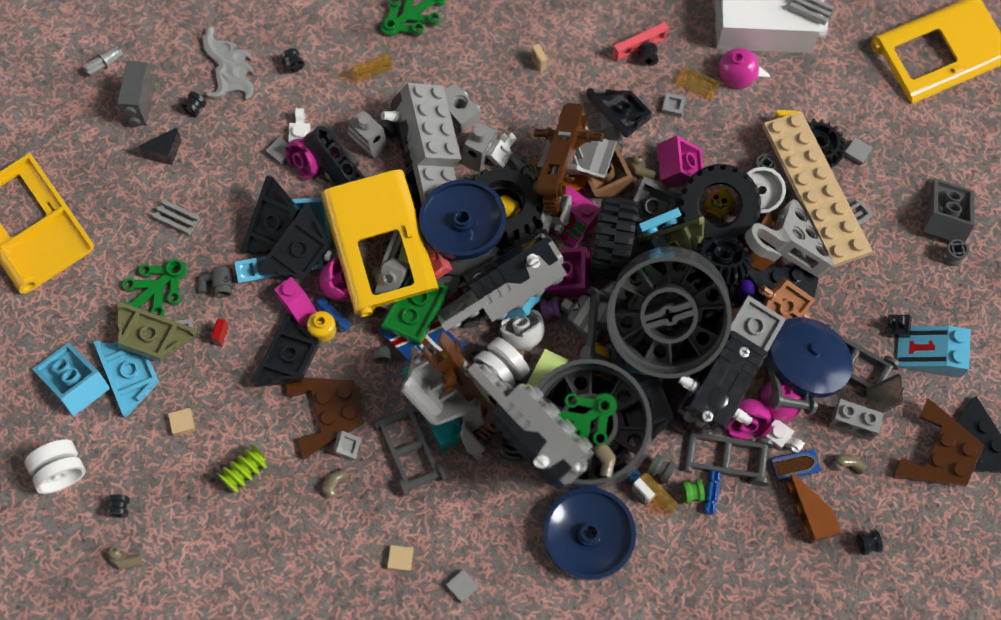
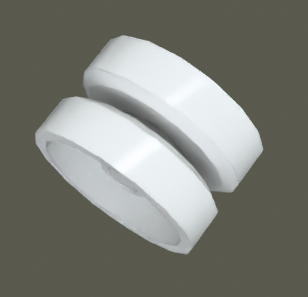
M758 167L747 172L758 188L765 186L767 189L766 193L760 194L761 213L771 212L778 208L783 202L786 193L785 182L781 175L774 169L767 167Z
M499 337L488 344V351H481L473 360L476 364H485L487 367L491 365L499 373L498 378L501 382H507L512 388L516 385L515 380H522L530 370L520 353L511 344Z
M65 439L47 443L34 450L25 459V466L28 473L33 476L32 482L38 493L49 494L60 491L76 483L85 475L86 469L80 458H77L78 452L71 440Z

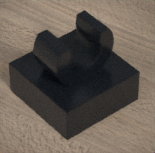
M888 315L887 336L889 338H910L911 315Z

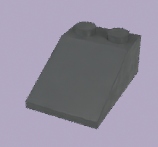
M934 178L924 216L923 232L931 236L947 239L948 241L960 239L965 242L974 227V190Z

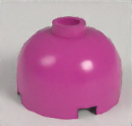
M740 47L727 51L719 64L721 80L728 87L734 89L747 88L750 83L755 82L759 75V64L754 53Z
M304 137L296 138L287 143L289 146L285 148L286 159L291 169L295 166L301 172L297 174L301 179L308 180L322 170L321 165L306 147Z
M338 257L322 268L319 284L328 298L342 302L350 300V295Z
M780 380L784 397L802 400V394L792 390ZM767 382L760 391L758 401L768 408L773 420L786 423L795 419L801 411L800 408L781 406L779 409H773L770 407L769 400L773 390L771 382Z
M743 399L738 407L747 413L748 416L752 417V421L748 426L734 420V418H731L727 425L730 435L739 440H751L748 436L758 435L759 438H763L772 429L771 415L768 408L762 402L755 399Z

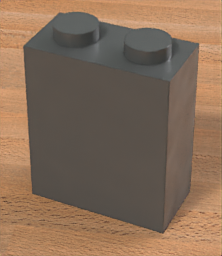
M126 61L117 104L126 124L133 127L147 126L155 82L147 62Z

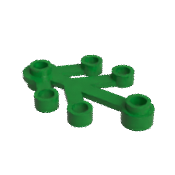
M389 0V16L381 22V31L387 36H395L398 32L421 36L424 33V25L422 23L437 26L440 23V15L437 12H432L429 15L420 13L433 5L437 7L443 6L446 0H425L413 7L414 0H406L403 14L397 17V9L401 6V0ZM407 21L415 22L413 25L404 24Z
M174 259L169 261L166 266L141 265L139 267L141 277L149 278L152 274L162 276L158 280L125 279L122 282V287L126 292H133L135 289L146 290L131 303H123L140 308L154 296L151 313L154 314L155 311L161 310L162 312L158 316L164 317V286L171 281L167 300L173 306L180 304L179 284L180 279L187 273L185 263ZM175 268L180 269L177 273L172 272ZM144 269H149L148 273H142ZM133 283L130 288H126V284ZM178 296L176 301H171V297Z
M575 393L568 394L565 398V403L568 407L573 408L580 405L593 409L586 414L560 410L558 415L564 421L568 419L574 422L572 423L576 427L574 432L576 433L580 430L579 437L582 438L584 436L587 440L590 423L599 416L598 431L594 434L593 440L597 445L600 443L605 444L608 438L606 434L608 416L616 411V399L607 393L598 395L596 399L579 397ZM570 396L576 397V404H569L568 398ZM601 402H609L610 407L607 410L602 409ZM598 434H603L605 436V440L603 442H598L596 440V436Z

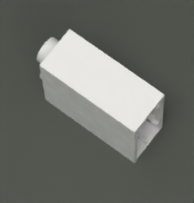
M715 0L717 49L731 50L740 47L746 48L749 51L811 53L817 38L826 37L828 20L824 26L789 10L788 7L792 0Z

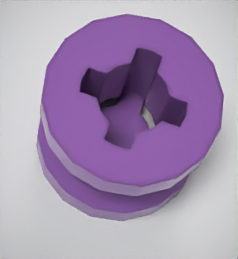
M553 297L549 301L545 299L540 300L544 321L550 320L551 317H562L557 297Z

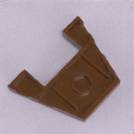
M304 377L300 383L286 384L289 398L312 393L321 433L298 438L303 459H307L311 454L325 448L329 443L336 440L339 431L349 433L364 424L353 380Z
M927 399L919 419L936 425L941 429L926 464L923 467L905 458H901L893 477L966 487L984 444L932 400Z

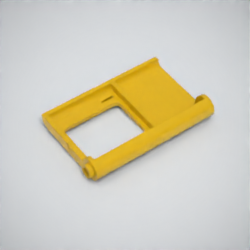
M961 0L874 36L871 42L872 50L878 55L883 54L911 104L1001 66V33L982 0ZM938 30L955 57L956 62L917 79H911L896 54L894 47Z
M28 153L0 171V187L13 178L21 176L46 212L44 218L14 237H10L0 223V264L21 294H26L47 282L94 249L93 242L31 153Z
M392 170L331 187L321 192L355 314L360 315V317H366L373 314V310L376 307L439 290L403 170ZM399 231L414 284L383 294L373 295L358 242L388 232Z

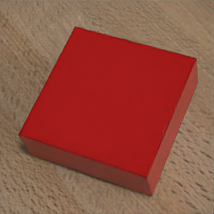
M218 318L212 331L211 338L216 346L222 347L229 327L225 319Z

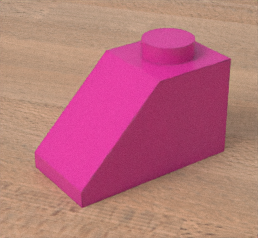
M291 277L275 288L274 291L277 300L292 315L293 319L299 325L301 324L306 328L309 317L317 311L302 288Z

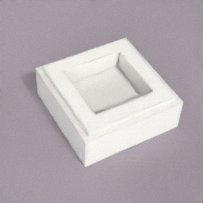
M640 478L634 482L631 488L645 505H648L655 496V493Z

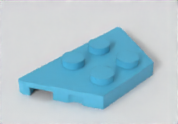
M94 341L122 415L125 418L159 383L154 367L149 358L119 348L118 341H114V343Z

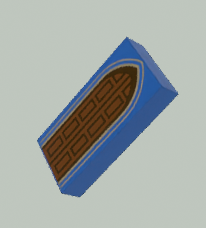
M814 449L770 460L776 482L787 480L791 474L801 477L821 471Z

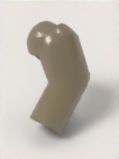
M634 155L630 165L635 175L641 178L645 176L654 180L656 171L645 168L643 164L644 158L641 155Z
M600 443L594 447L593 451L595 456L602 462L600 475L611 478L616 457L608 445Z
M851 454L837 455L835 461L832 462L833 467L838 471L843 470L845 466H850L859 474H862L867 467L866 464Z
M345 468L333 472L325 478L321 490L326 498L334 497L337 493L335 490L337 483L349 478Z
M112 547L108 550L109 561L119 569L124 570L142 565L140 554L127 556L120 551L119 547Z

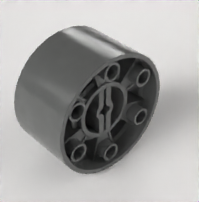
M658 247L643 252L632 259L618 275L607 308L609 335L621 357L635 369L660 378H680L704 369L721 353L728 340L732 324L729 293L720 272L702 255L681 247ZM667 261V275L653 280L650 279L643 268L651 263ZM673 262H683L686 265L682 269H676L673 267ZM693 266L702 270L712 279L711 282L698 290L691 282L686 280ZM639 273L643 279L639 283H634L631 281L630 275ZM621 287L638 295L636 309L616 310V299ZM709 289H716L719 295L714 299H710L706 296V292ZM675 292L682 295L677 298L668 297L663 299L661 303L646 307L649 301L660 293ZM724 309L719 331L700 323L703 310ZM623 316H630L633 319V323L625 325L622 323L621 318ZM691 317L690 320L679 329L663 330L658 328V326L662 325L672 326L676 324L678 320ZM642 328L653 339L646 353L637 349L627 340V337ZM700 332H706L709 338L706 341H700L696 336ZM687 338L696 353L687 357L672 359L671 344L678 343ZM658 345H663L666 348V352L657 354L654 348Z
M574 360L558 366L549 372L539 382L537 387L544 394L542 398L549 404L553 402L546 397L564 381H567L572 393L577 394L579 397L596 399L600 394L593 393V374L606 375L618 380L610 393L616 399L617 408L614 414L608 416V422L613 418V429L605 444L609 446L613 453L621 446L634 454L635 457L617 473L613 470L611 478H598L595 475V470L602 466V462L594 454L588 460V480L576 478L571 484H568L577 488H608L630 477L644 461L652 440L650 406L641 386L622 368L602 360ZM579 379L587 381L585 389L579 390L575 387ZM622 392H628L631 395L630 400L626 403L618 400V396ZM574 397L568 402L569 404L574 405L576 404L577 399L576 397ZM601 402L602 409L607 410L610 407L609 402ZM553 403L559 410L568 412H574L577 408L581 407L580 405H577L576 407L571 408L565 404V406L561 408L557 404ZM640 403L645 417V427H625L622 411ZM599 416L591 421V424H594V428H590L588 440L593 438L594 434L598 431ZM633 435L641 438V443L637 447H632L628 444L629 438Z

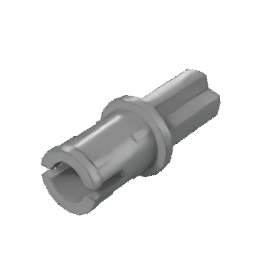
M115 45L107 52L99 53L97 58L84 65L83 68L89 76H92L105 67L109 68V64L122 58L123 53Z

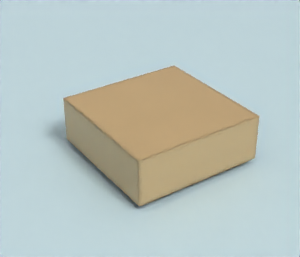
M539 44L532 46L531 58L538 71L546 70L548 59Z
M191 408L168 413L173 436L196 431Z
M391 545L387 569L411 572L414 548Z

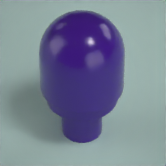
M747 279L742 280L741 283L739 282L737 292L740 301L743 302L748 295L755 299L754 284Z

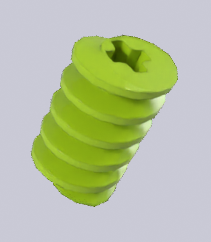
M251 444L252 452L248 449L244 450L245 458L240 455L236 456L238 464L233 461L229 462L231 470L226 467L222 468L224 476L216 473L222 482L236 493L239 492L238 484L243 487L246 486L245 478L250 481L253 480L252 472L260 475L259 466L267 469L266 458L253 444Z

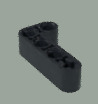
M318 126L305 135L304 143L336 186L365 178L325 126Z

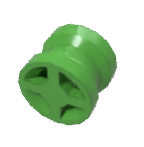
M695 479L694 482L690 483L682 481L681 490L685 504H690L694 500L699 502L705 500L701 479Z

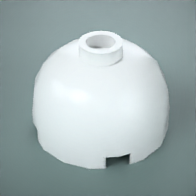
M532 309L531 313L524 318L516 317L510 319L507 317L506 320L501 322L502 328L500 327L504 340L517 350H531L541 342L545 333L542 315Z

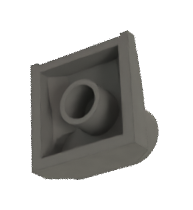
M640 178L629 200H634L638 203L636 223L640 224L671 211L679 195L644 178ZM665 226L658 228L657 232L664 230Z

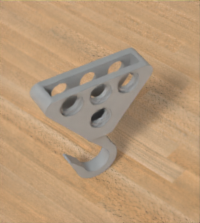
M795 199L791 200L778 212L773 229L756 223L745 233V240L750 249L758 256L773 262L783 256L816 277H820L835 265L803 207ZM795 213L799 214L802 220H800ZM806 230L812 234L813 238L807 234ZM759 237L768 242L769 244H771L772 246H774L775 250L770 246L765 245L759 239ZM816 247L822 251L823 255L817 251ZM806 255L811 258L814 264L808 261Z

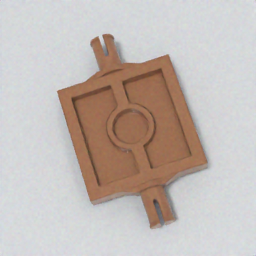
M782 277L772 290L765 285H761L762 289H758V293L766 297L762 304L786 320L796 317L811 318L807 315V312L815 299L785 277Z

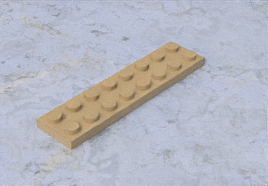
M802 111L765 122L763 129L801 206L835 264L832 268L870 256L873 251Z

